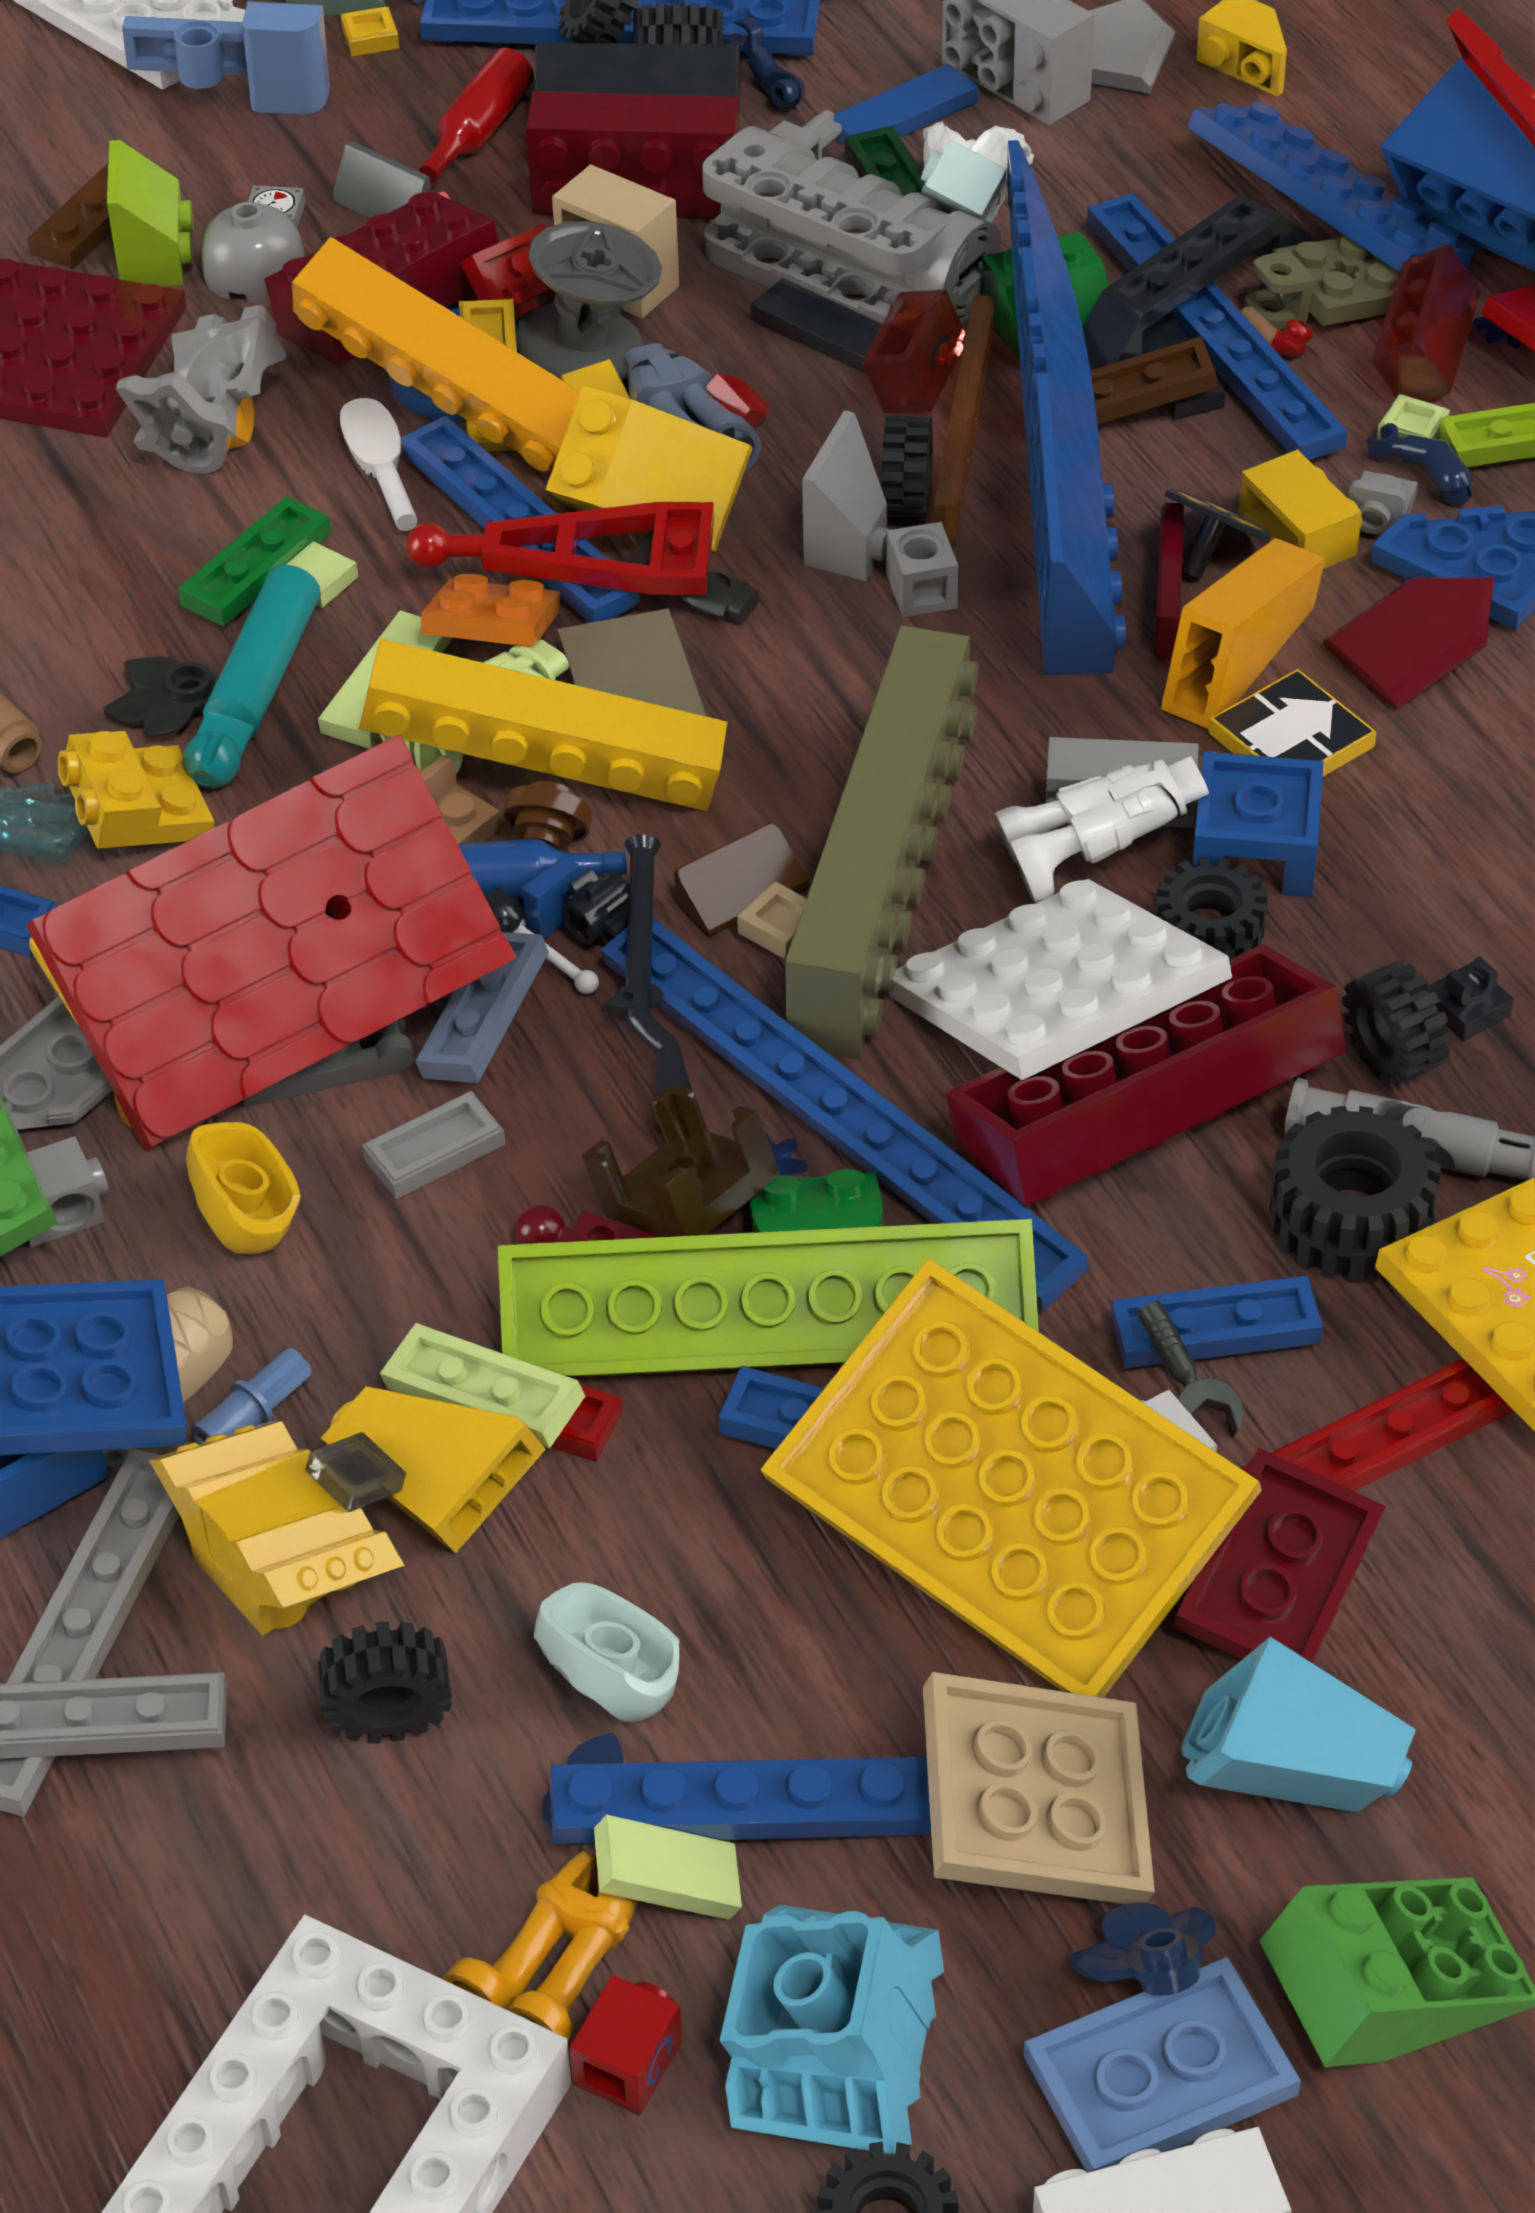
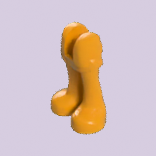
M583 1850L574 1856L551 1880L539 1887L536 1892L537 1904L515 1940L493 1965L479 1959L464 1957L457 1961L442 1979L567 2038L568 2043L574 2029L568 2014L594 1967L606 1952L614 1950L624 1939L626 1932L629 1931L628 1924L639 1901L605 1893H599L597 1897L593 1896L598 1884L597 1858L591 1852ZM561 1936L571 1940L555 1966L536 1991L531 1990L523 1993Z

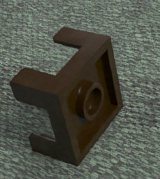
M671 1084L658 1094L651 1103L666 1143L625 1176H622L608 1141L600 1140L581 1155L606 1218L652 1233L658 1237L707 1235L780 1175L758 1111L743 1106H737L732 1110L735 1121L732 1123V1132L735 1140L709 1132L695 1094L690 1089Z

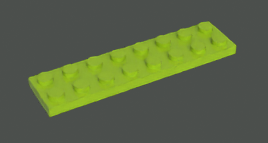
M1032 1219L498 1245L502 1354L570 1378L740 1369L741 1366L754 1369L844 1364L928 1258L1039 1332Z

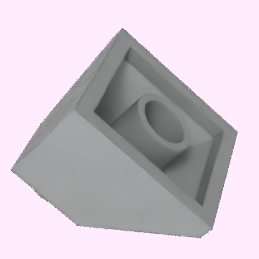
M844 410L802 478L804 566L867 581L877 562H884L886 560V531L892 529L887 528V503L854 412Z

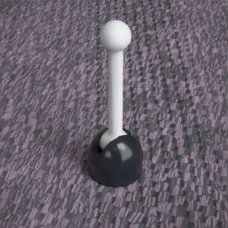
M503 887L496 888L485 896L501 927V932L533 934L525 927L527 918L524 914L523 904L517 897ZM546 944L549 951L546 959L572 978L576 989L580 993L587 995L597 990L599 979L593 971L580 970Z

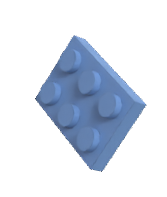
M1228 1957L1199 1968V1980L1182 1992L1160 1996L1151 1995L1144 1991L1024 2042L1023 2057L1087 2173L1118 2165L1125 2157L1140 2150L1157 2149L1162 2153L1176 2149L1197 2140L1206 2133L1225 2128L1299 2096L1300 2078Z

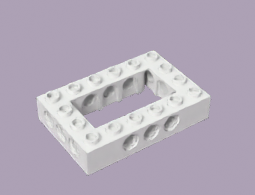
M304 1914L102 2213H222L224 2209L232 2211L240 2199L238 2188L266 2145L274 2148L280 2139L279 2126L305 2086L309 2084L314 2087L322 2075L326 2065L322 2035L361 2053L363 2063L375 2069L382 2063L427 2085L428 2094L441 2100L369 2213H493L572 2084L567 2038Z

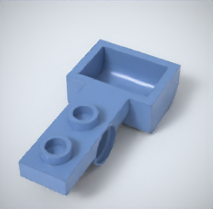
M248 1L243 22L125 16L122 32L127 70L178 72L180 82L194 89H205L215 86L223 79L224 75L248 76L251 109L259 113L305 115L319 111L327 103L330 83L323 5Z

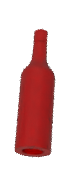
M509 48L495 50L443 113L438 125L440 142L419 169V172L429 176L430 183L436 182L457 156L473 155L479 151L530 88L534 80L533 69L529 61L522 54Z

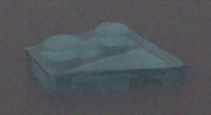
M54 783L30 784L21 788L0 787V850L29 855L44 861L65 863L89 831L87 825H81L78 821L73 795H55Z

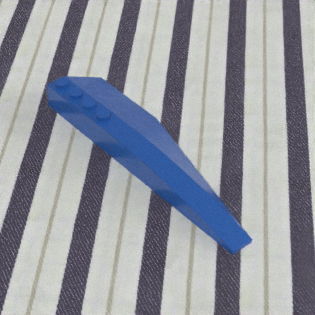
M1008 140L1006 184L1044 675L1113 673L1115 650L1125 649L1126 626L1124 615H1114L1113 605H1121L1122 599L1120 570L1110 571V561H1117L1118 555L1117 528L1106 527V518H1113L1114 493L1113 484H1103L1097 418L1086 344L1075 294L1050 214L1019 140Z

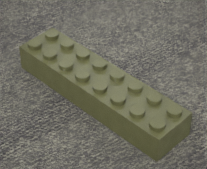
M900 626L785 960L786 1020L828 1054L860 1060L867 1036L877 1037L884 1009V1002L880 999L882 991H892V978L898 966V956L894 955L896 947H906L910 935L912 913L908 911L910 904L919 905L921 902L925 884V869H922L923 862L932 863L934 861L938 845L939 828L935 827L937 820H947L952 797V786L948 784L950 779L959 780L963 769L965 746L961 745L963 739L972 740L975 732L978 709L977 705L969 704V697H973L975 693L979 664L978 662L970 661V636Z

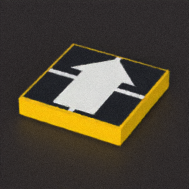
M1299 669L1211 717L1209 722V734L1233 754L1324 761L1323 777L1374 748L1377 734L1373 728Z

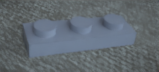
M502 932V934H505L517 959L453 992L416 1059V1064L423 1079L479 1083L549 953L542 934Z

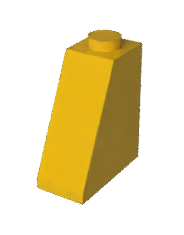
M368 1386L354 1400L347 1402L336 1412L331 1421L330 1428L321 1437L346 1466L455 1554L546 1450L528 1426L516 1416Z

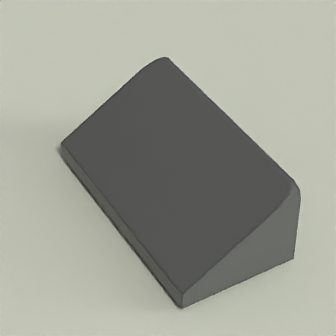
M349 141L345 145L333 191V201L370 219L378 214L390 213L409 203V199L415 194L431 191L430 178L373 150Z

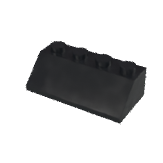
M536 43L535 91L739 97L740 114L742 59L738 44Z

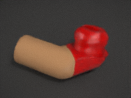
M1253 306L1240 310L1279 355L1296 357L1307 350L1306 344L1312 339L1313 330L1304 321H1298L1296 318H1293L1286 323L1285 329L1281 330L1273 327Z

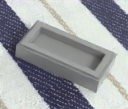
M470 1091L362 1144L363 1160L396 1200L506 1144L504 1129L475 1094Z

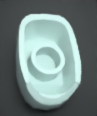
M572 1583L554 1592L542 1601L536 1618L534 1639L538 1642L549 1663L554 1665V1668L562 1674L572 1687L596 1701L619 1720L628 1723L639 1722L655 1716L671 1699L679 1671V1639L664 1624L624 1598L603 1587L590 1583Z

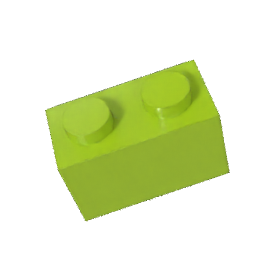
M109 140L107 208L119 279L144 284H156L161 287L184 285V264H193V246L190 232H194V220L191 200L182 201L179 179L123 141Z

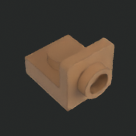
M443 755L427 768L420 770L442 813V818L446 821L457 844L484 842L501 829L500 810L457 784L455 762L452 759Z

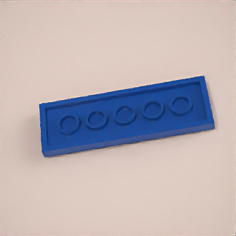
M1253 102L1250 107H1236L1220 103L1217 105V108L1194 109L1187 128L1401 274L1469 268L1476 250L1459 239L1460 233L1455 228L1444 223L1433 222L1422 214L1423 208L1419 204L1406 198L1396 197L1385 189L1387 185L1383 180L1370 174L1360 173L1349 165L1351 161L1346 155L1334 150L1324 149L1315 143V136L1310 131L1298 126L1288 125L1279 118L1280 112L1274 107L1260 102Z

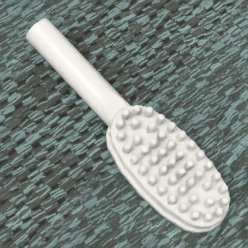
M359 398L349 401L340 411V425L344 440L357 464L360 465L362 470H365V474L370 475L372 472L373 477L377 478L397 528L401 531H409L416 526L417 517L397 472L400 461L399 456L401 454V439L397 425L390 412L381 402L370 398Z

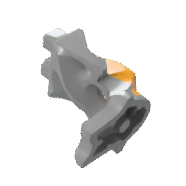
M264 306L246 307L241 315V319L227 323L224 317L216 314L199 317L195 329L173 333L171 336L174 352V372L163 374L158 378H143L134 375L124 377L118 381L117 392L142 426L134 439V444L139 450L155 452L173 466L184 471L205 474L214 472L222 466L228 449L242 447L249 443L253 432L255 414L252 396L260 393L263 371L268 366L278 363L286 357L285 350L274 336L276 322Z

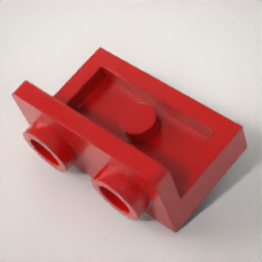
M545 223L475 253L460 262L478 300L513 299L515 320L541 307L538 298L543 295L546 296L549 303L555 301L556 292L551 290L536 276L528 256L532 239L547 228Z

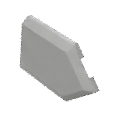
M1121 0L1089 10V12L1095 15L1091 84L1150 94L1175 39L1173 28L1145 0Z
M60 996L0 1045V1094L16 1129L76 1123L112 1091L80 1027L73 1019Z

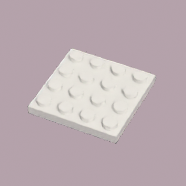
M1087 879L1070 882L1064 885L1059 893L1036 904L1019 906L1013 909L1008 917L985 928L968 930L962 933L957 941L934 952L921 953L911 957L906 962V965L896 969L892 978V991L888 993L890 997L1019 1079L1024 1080L1231 979L1232 974L1228 955Z

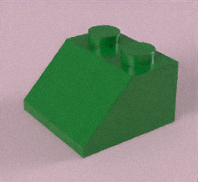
M1077 232L1060 235L1057 238L1065 259L1083 327L1101 292L1109 286L1103 261L1083 234ZM1008 249L1005 252L983 257L982 309L1020 363L1012 250Z

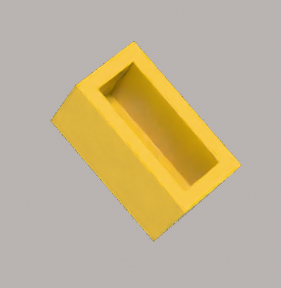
M1298 449L1242 471L1238 513L1269 531L1271 534L1270 541L1277 538L1326 557L1323 569L1357 556L1359 533L1362 527V512L1352 499L1347 498L1327 479L1325 473L1319 467H1315Z

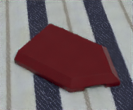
M1411 577L1323 639V644L1394 709L1398 710L1487 646L1490 606L1493 600L1495 583L1494 577Z

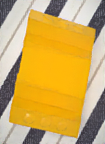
M269 1421L256 1426H242L236 1428L231 1434L210 1436L205 1442L185 1444L179 1446L177 1451L148 1459L182 1518L190 1541L194 1561L262 1636L273 1629H282L296 1624L303 1618L308 1606L331 1591L346 1590L359 1581L404 1566L385 1531L373 1530L358 1501L309 1449H297L282 1421Z

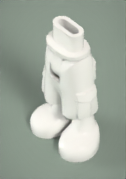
M1191 756L1168 766L1161 759L1154 761L1153 765L1123 766L1121 769L1107 773L1105 777H1093L1086 781L1060 788L1058 793H1056V801L1026 808L1019 806L1007 807L994 813V818L1013 863L1017 864L1026 889L1033 903L1036 904L1053 896L1055 890L1053 873L1055 867L1063 860L1081 851L1086 862H1098L1118 850H1123L1133 840L1168 823L1177 814L1180 816L1187 814L1185 805L1209 795V792ZM1066 824L1068 825L1067 827H1063V828H1060V829H1056V828L1061 827V826H1064V825H1066Z

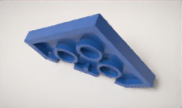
M1503 505L1458 509L1457 518L1427 521L1425 513L1404 514L1372 544L1370 562L1408 580L1411 577H1494V592L1489 618L1514 630H1517L1535 611V511L1506 513Z

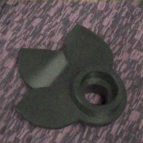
M161 656L127 660L124 662L125 672L135 688L105 705L104 712L114 722L123 726L138 727L143 725L147 737L173 734L188 725L194 714L204 710L217 679L205 665L198 662L179 663L171 657Z

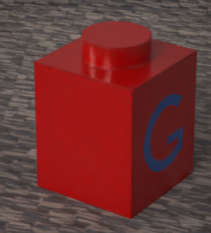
M612 1974L569 2047L573 2085L635 2114L641 2115L683 2042L680 2004L675 2002L666 1991L652 1983L640 1981L634 1984Z

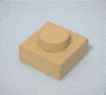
M775 881L737 916L738 933L786 960L807 898Z

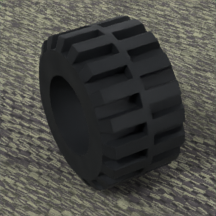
M1346 1106L1332 1107L1331 1114L1325 1116L1317 1111L1306 1116L1305 1125L1295 1123L1287 1131L1286 1140L1280 1141L1274 1163L1269 1212H1271L1270 1225L1273 1234H1280L1278 1244L1285 1253L1297 1252L1296 1262L1306 1269L1315 1265L1321 1268L1320 1275L1334 1279L1336 1273L1348 1275V1281H1363V1277L1366 1274H1373L1376 1279L1384 1278L1375 1268L1379 1249L1433 1225L1440 1180V1164L1434 1162L1436 1152L1430 1142H1421V1131L1412 1124L1403 1127L1399 1124L1400 1117L1387 1112L1384 1116L1373 1114L1374 1108L1359 1106V1111H1347ZM1353 1190L1366 1193L1369 1196H1353L1339 1191Z

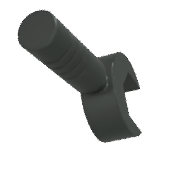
M1160 1300L1151 1302L1139 1309L1137 1315L1147 1330L1172 1379L1182 1384L1184 1388L1177 1399L1191 1415L1201 1406L1224 1412L1234 1437L1241 1427L1244 1417L1243 1404L1238 1393L1229 1384L1219 1379L1202 1378L1198 1380L1196 1376L1197 1366Z

